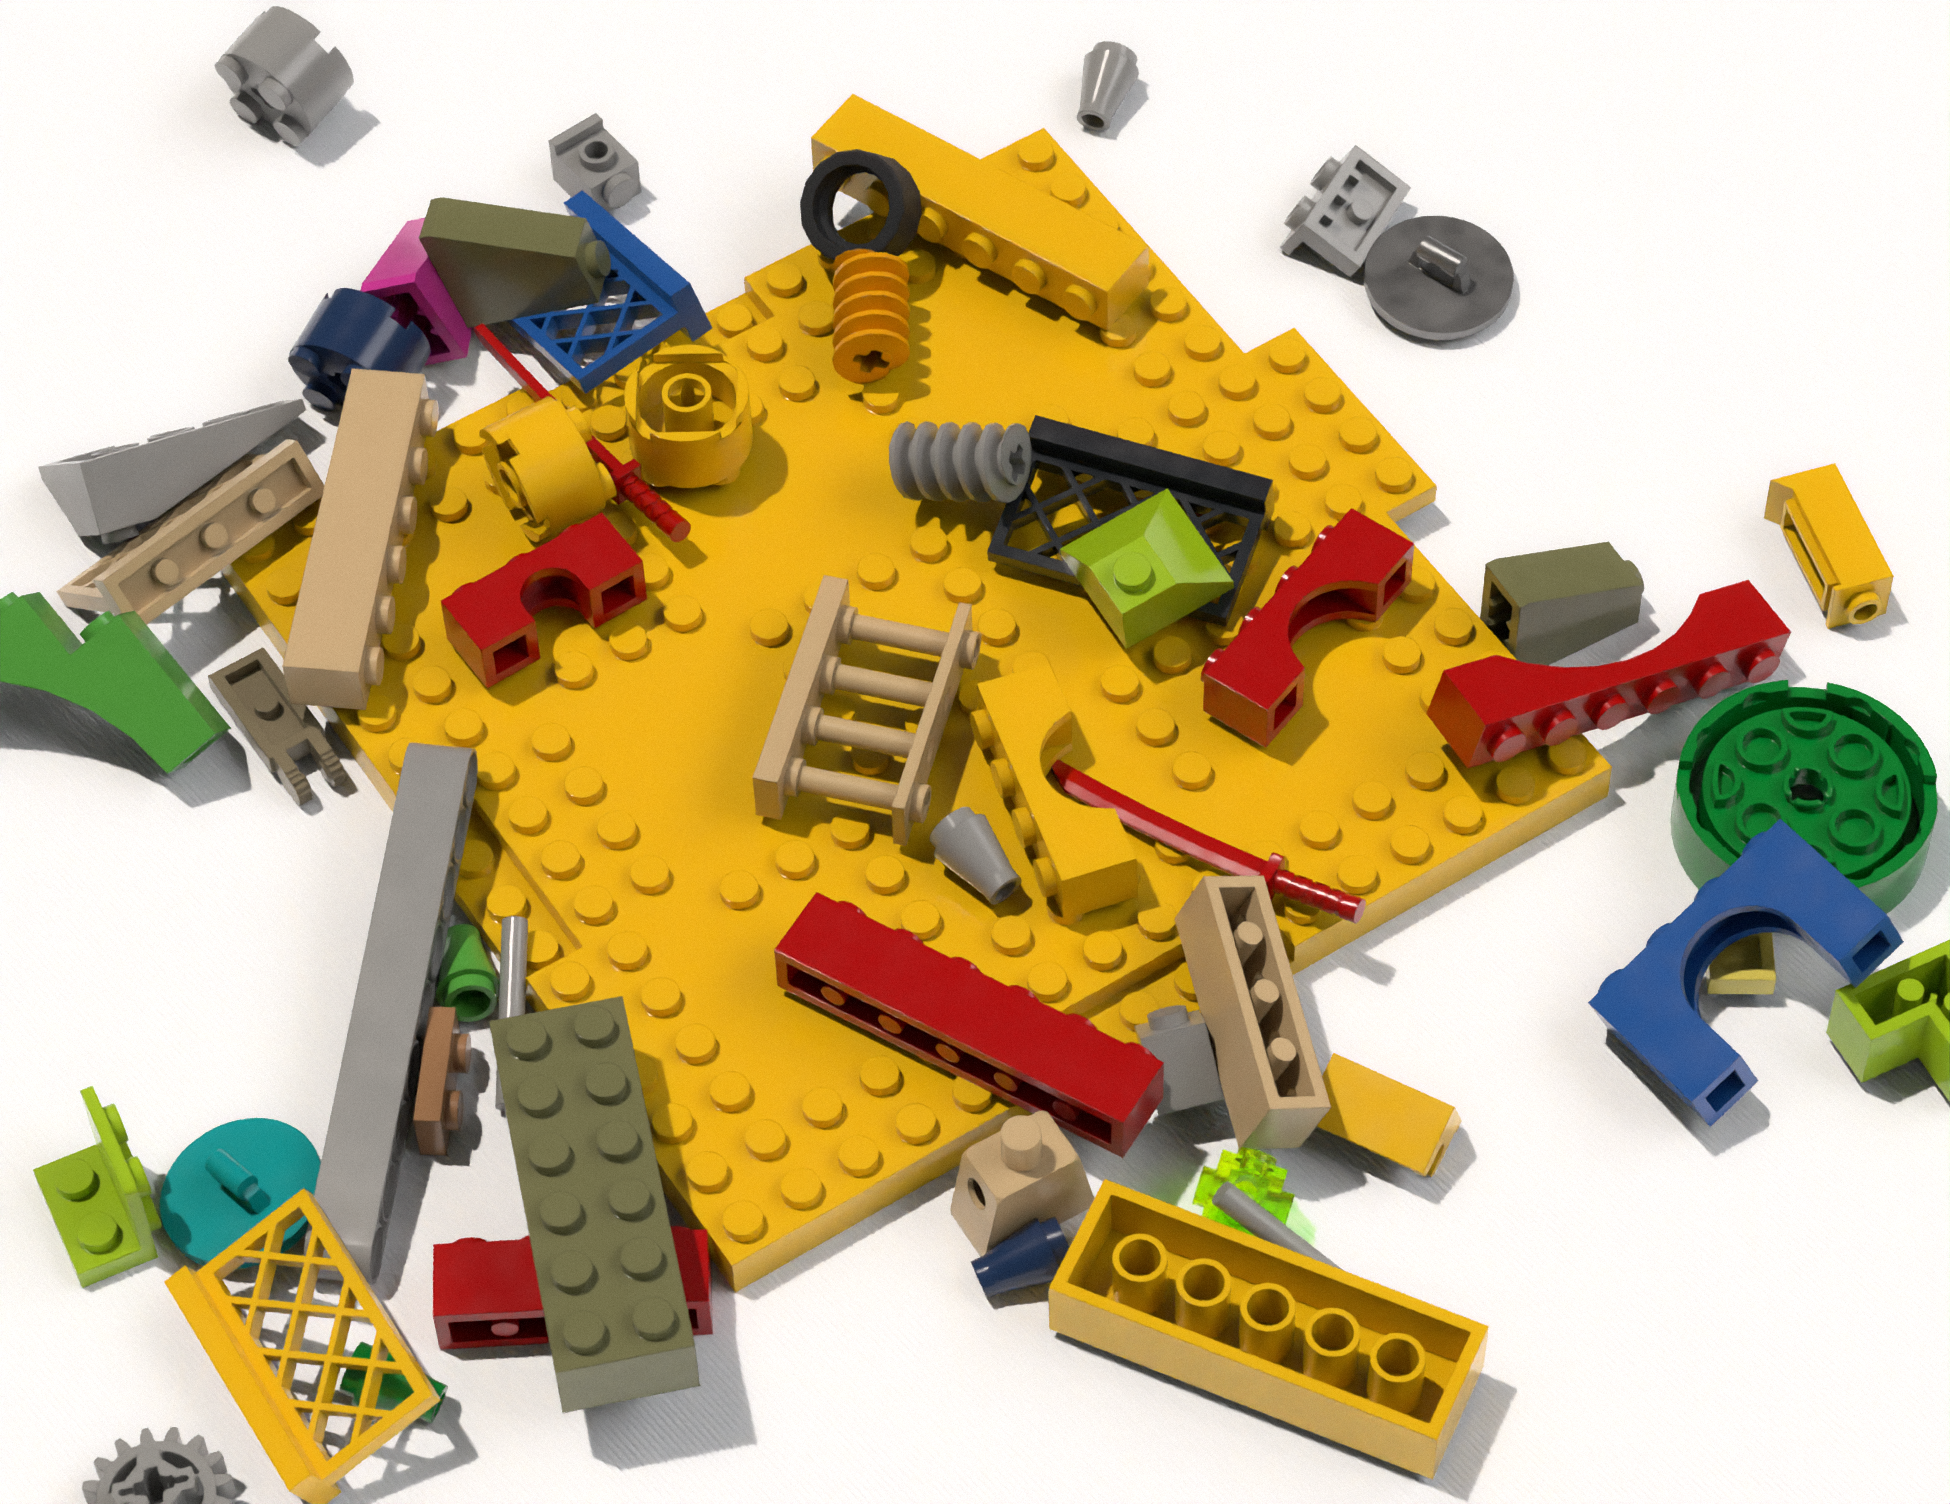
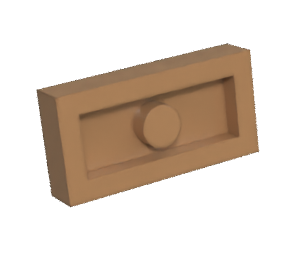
M429 1006L413 1117L420 1155L447 1156L450 1130L460 1131L462 1127L463 1092L456 1090L458 1073L468 1074L470 1069L471 1036L470 1034L460 1033L456 1007Z

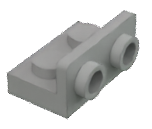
M1356 144L1340 161L1330 156L1310 182V185L1317 189L1312 199H1309L1306 195L1302 197L1284 221V225L1290 228L1291 231L1281 244L1280 249L1290 255L1304 242L1347 276L1351 277L1361 267L1371 246L1382 234L1408 194L1411 186Z

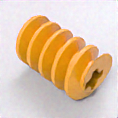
M861 248L848 250L836 256L833 264L835 273L833 289L835 293L833 297L834 315L832 319L834 328L832 363L835 371L848 381L856 384L873 383L885 378L890 373V370L903 365L908 360L910 354V346L908 344L910 308L907 303L910 296V289L907 284L910 270L905 261L889 253Z

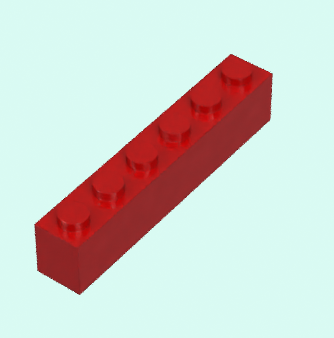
M816 892L774 949L777 986L1033 1114L1038 1111H1047L1057 1126L1121 1158H1124L1163 1099L1164 1062L1158 1060L1144 1046L1134 1042L1124 1043L1099 1031L1085 1017L1074 1013H1062L1040 1002L1026 988L1018 985H1005L983 974L976 965L965 958L957 956L950 958L926 946L920 938L910 931L901 928L893 930L869 918L863 910L848 901L836 902Z

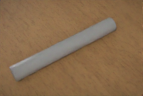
M510 916L502 919L498 1019L525 1014L528 920L519 916ZM496 1069L495 1108L505 1111L498 1070Z
M1229 1181L1225 1182L1215 1193L1212 1204L1255 1237L1343 1270Z

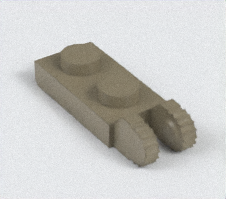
M262 647L208 675L210 688L270 772L272 774L277 772L284 788L296 804L301 806L313 799L311 786L306 776L299 771L294 763L310 753L322 776L331 786L335 788L348 781L346 771L340 759L326 740L323 727L307 705L290 704L284 674L265 648Z

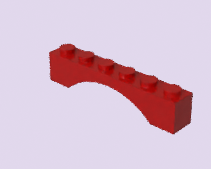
M1748 579L1699 594L1691 614L1675 634L1654 649L1628 660L1599 666L1558 667L1526 663L1493 655L1443 670L1426 714L1468 769L1491 761L1504 762L1520 752L1546 744L1548 746L1559 745L1572 736L1591 730H1607L1616 726L1621 721L1646 713L1659 714L1672 705L1698 697L1707 699L1730 687L1747 682L1759 683L1771 676L1778 668L1780 656L1790 637L1791 631Z

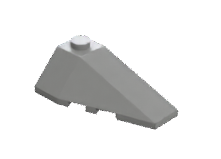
M303 399L278 401L207 420L202 423L203 427L197 429L191 426L150 435L147 438L148 443L139 445V442L117 447L113 445L38 466L41 479L78 536L100 535L103 544L114 543L139 535L136 524L161 516L306 411Z

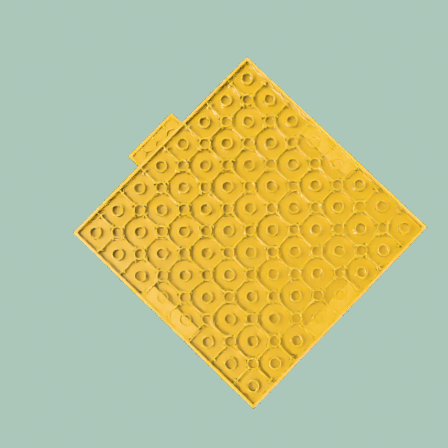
M1045 128L981 159L1147 244ZM874 212L837 232L847 242L854 244L869 243L877 237L885 226L887 217H882ZM916 233V236L903 254L898 256L907 263L910 270V277L907 283L910 289V296L907 302L910 308L908 319L910 327L908 338L910 354L908 360L899 368L890 370V373L881 380L873 383L856 384L840 376L835 371L832 363L834 353L832 345L834 334L832 325L834 315L833 297L835 293L833 289L834 260L826 258L810 244L744 277L745 293L706 312L705 314L712 329L695 341H692L683 332L678 330L586 394L571 380L548 391L556 400L558 399L563 404L566 410L573 406L578 407L589 425L591 434L624 465L633 459L629 444L624 401L625 385L629 375L637 366L639 373L644 367L652 363L653 354L664 348L688 344L711 347L723 353L724 361L728 362L735 369H737L738 365L746 375L749 385L753 443L748 458L741 466L740 475L728 485L712 484L699 488H679L669 485L662 487L653 486L643 478L641 470L642 480L651 487V490H654L662 497V500H665L673 507V510H676L690 523L691 530L688 536L680 542L670 540L655 523H652L645 516V513H641L634 506V503H630L628 500L618 505L610 498L606 500L604 509L574 523L581 524L601 512L605 515L643 561L647 600L595 629L579 611L570 607L553 606L539 611L533 618L536 622L541 659L489 688L485 687L448 641L441 600L452 595L460 586L475 582L505 566L516 555L528 553L556 538L566 529L564 528L538 542L532 541L520 528V525L530 520L522 508L517 507L511 511L508 510L490 475L481 449L492 443L479 437L481 429L536 401L521 388L437 430L434 437L426 436L424 448L428 452L427 477L424 485H415L413 497L417 499V522L413 534H404L402 546L406 548V572L402 584H393L391 596L395 599V622L392 633L382 634L380 647L384 650V672L381 684L379 686L371 685L366 710L317 706L392 812L394 810L403 761L409 743L476 749L478 757L477 783L454 899L472 925L479 930L482 939L499 962L501 960L502 919L510 916H519L528 920L526 1000L535 1012L623 996L663 1192L689 1229H707L711 1260L735 1293L960 1165L962 1154L969 1147L1001 1131L1002 1125L1009 1118L1033 1114L777 986L774 949L816 892L836 902L848 901L863 910L869 918L893 930L901 928L910 931L920 938L926 946L950 958L955 956L965 958L976 965L983 974L1008 986L1018 985L1032 992L1040 1002L1065 1014L1074 1013L1081 1015L1091 1021L1099 1031L1124 1043L1134 1042L1139 1044L1134 1026L1148 1023L1147 1015L1155 1010L1184 1005L1187 1008V1012L1200 1011L1175 917L1204 876L1233 875L1192 858L1122 823L1137 857L1138 897L1063 919L1054 896L1044 898L1038 887L1033 868V860L1037 859L1032 845L1023 848L1017 838L1012 821V810L1016 808L1011 796L1001 798L996 789L990 765L991 761L995 759L990 747L981 750L975 740L970 722V712L978 710L977 683L1050 662L1071 709L1073 750L1059 760L1123 795L1210 837L1268 861L1272 852L1280 854L1285 858V870L1293 872L1295 875L1299 874L1312 879L1313 882L1317 881L1328 885L1331 889L1336 888L1347 894L1365 899L1364 913L1359 922L1355 924L1339 918L1336 914L1331 915L1318 910L1317 907L1313 908L1302 904L1299 900L1294 901L1283 897V894L1274 895L1271 903L1292 975L1318 962L1608 796L1612 766L1583 734L1572 736L1559 745L1548 746L1546 744L1520 752L1504 762L1491 761L1469 769L1464 765L1426 714L1443 670L1493 655L1517 659L1415 545L1411 583L1376 623L1358 619L1328 621L1311 628L1295 642L1292 650L1305 667L1303 706L1266 748L1203 711L1204 682L1201 681V672L1206 661L1216 649L1222 648L1225 650L1238 636V631L1244 618L1254 607L1262 608L1271 599L1285 571L1293 565L1299 567L1311 554L1316 538L1326 526L1332 525L1335 527L1345 514L1353 508L1411 541L1395 522L1436 501L1437 485L1295 327L1244 353L1150 246L1148 286L1113 326L1106 331L1087 320L1074 318L1064 308L1037 294H1029L1023 291L1007 278L987 268L977 267L963 255L938 242L927 241ZM1037 415L1272 479L1275 510L1267 531L1262 530L1227 627L1184 616L1126 649L1083 587L988 561L987 551L1006 503L993 499L987 502H977L971 499L956 502L950 499L933 501L924 498L919 501H913L904 498L895 486L889 464V445L894 431L899 424L909 421L915 425L916 429L923 422H932L936 424L938 429L946 422H953L961 430L963 425L975 422L981 426L982 430L990 423H998L1003 426L1005 431L1009 425L1019 423L1025 426L1029 433L1034 417ZM1038 469L1030 487L1039 503L1069 490L1063 476ZM1076 480L1079 485L1084 483L1082 481ZM1107 488L1086 497L1098 519L1129 506L1121 492ZM1135 496L1138 501L1144 499V498H1140V497ZM321 498L221 570V573L283 659ZM1026 500L1021 511L1030 507ZM1077 502L1046 516L1058 538L1089 524ZM1195 513L1197 518L1202 516V514ZM1036 520L1014 530L1008 546L1030 551L1048 543L1049 540ZM1224 521L1206 529L1205 532L1216 551L1219 552L1241 542L1246 526ZM1057 555L1050 557L1059 560ZM1234 561L1225 564L1229 573ZM824 575L848 580L850 606L857 607L858 614L950 632L958 604L961 602L972 605V631L981 632V646L976 666L973 670L964 668L927 781V785H931V800L924 823L914 822L906 846L893 843L892 810L806 792H800L798 797L789 796L781 820L756 815L753 775ZM1221 596L1210 602L1218 604ZM853 639L850 645L842 644L837 656L841 658V664L931 683H933L941 659L939 656ZM837 689L833 695L824 694L820 706L824 710V715L915 734L924 707ZM818 740L816 746L807 744L802 758L806 760V766L895 785H899L907 758L821 740ZM1050 769L1046 780L1059 794L1075 803L1089 806L1065 793ZM970 807L975 814H984L1012 868L1021 878V884L1017 890L998 904L992 905L981 892L934 857L936 848L930 842L932 831L941 820L959 808Z

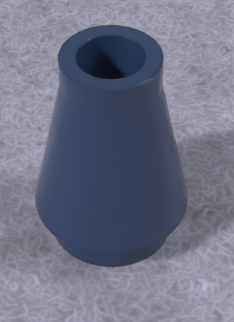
M1055 1216L1039 1222L1037 1217H1035L989 1252L970 1262L988 1299L999 1293L1052 1282L1069 1249V1245Z

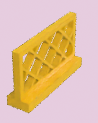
M304 1188L197 1272L185 1265L164 1281L287 1489L310 1504H327L342 1492L336 1483L339 1479L441 1401L312 1193ZM305 1215L312 1226L306 1256L280 1253L285 1230ZM324 1249L327 1250L331 1258H323ZM244 1262L260 1263L252 1298L232 1296L223 1281L225 1277ZM277 1265L303 1268L295 1302L269 1300ZM319 1270L339 1271L343 1276L344 1282L338 1307L311 1304ZM356 1299L358 1300L363 1310L354 1309ZM241 1309L249 1310L247 1319L245 1318ZM266 1312L292 1314L283 1350L264 1348L259 1341ZM308 1316L335 1319L326 1354L300 1352ZM351 1321L372 1323L376 1329L370 1359L343 1356ZM388 1352L391 1353L396 1362L386 1361ZM272 1360H273V1361H280V1365H279V1369H278V1370L276 1369V1367H275V1365L273 1364ZM297 1363L323 1366L315 1402L295 1400L290 1392ZM340 1368L367 1371L359 1407L332 1404ZM383 1373L404 1375L414 1390L411 1396L391 1411L375 1409ZM304 1413H312L310 1423ZM328 1417L355 1418L350 1443L330 1458L322 1445ZM372 1420L377 1421L374 1425L371 1426Z

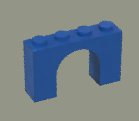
M1781 819L1768 831L1754 836L1744 847L1741 857L1720 877L1707 881L1696 893L1694 901L1672 923L1659 927L1648 939L1646 947L1625 968L1618 969L1607 976L1600 985L1598 993L1588 1002L1604 1025L1709 1127L1719 1120L1758 1082V1079L1741 1055L1717 1034L1700 1015L1699 990L1701 982L1709 965L1720 952L1732 943L1758 933L1790 935L1809 945L1856 988L1904 942L1889 916Z

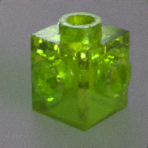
M1241 1147L1238 1148L1237 1154L1223 1149L1216 1169L1204 1165L1192 1205L1204 1208L1201 1215L1203 1217L1253 1235L1212 1204L1215 1193L1225 1182L1229 1181L1285 1225L1287 1224L1295 1194L1283 1190L1288 1170L1276 1166V1158L1260 1150Z

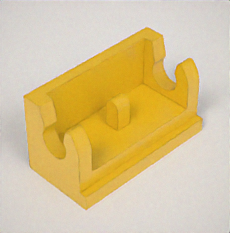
M1333 1052L1322 1075L1331 1108L1316 1127L1411 1169L1423 1177H1426V1175L1433 1177L1455 1132H1457L1462 1122L1456 1108Z

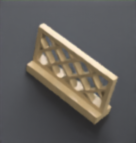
M286 439L266 455L246 454L138 532L139 535L126 540L56 592L66 607L99 612L110 611L115 616L136 611L147 625L321 498L324 483L297 440Z

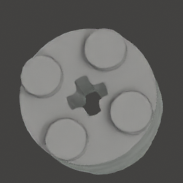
M271 6L267 12L264 10L258 15L214 65L217 73L225 80L230 90L234 93L229 102L235 112L252 124L257 123L260 118L272 123L279 136L294 146H299L345 96L346 92L354 84L353 72L347 60L336 46L327 53L315 41L321 33L318 28L299 14L280 6Z

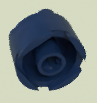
M338 288L332 297L329 298L328 293L323 297L292 347L288 362L299 379L306 385L302 391L304 398L313 406L330 412L335 409L336 405L343 407L352 369L420 374L431 354L430 344L426 336L412 321L407 329L394 321L391 316L396 308L387 302L359 290Z

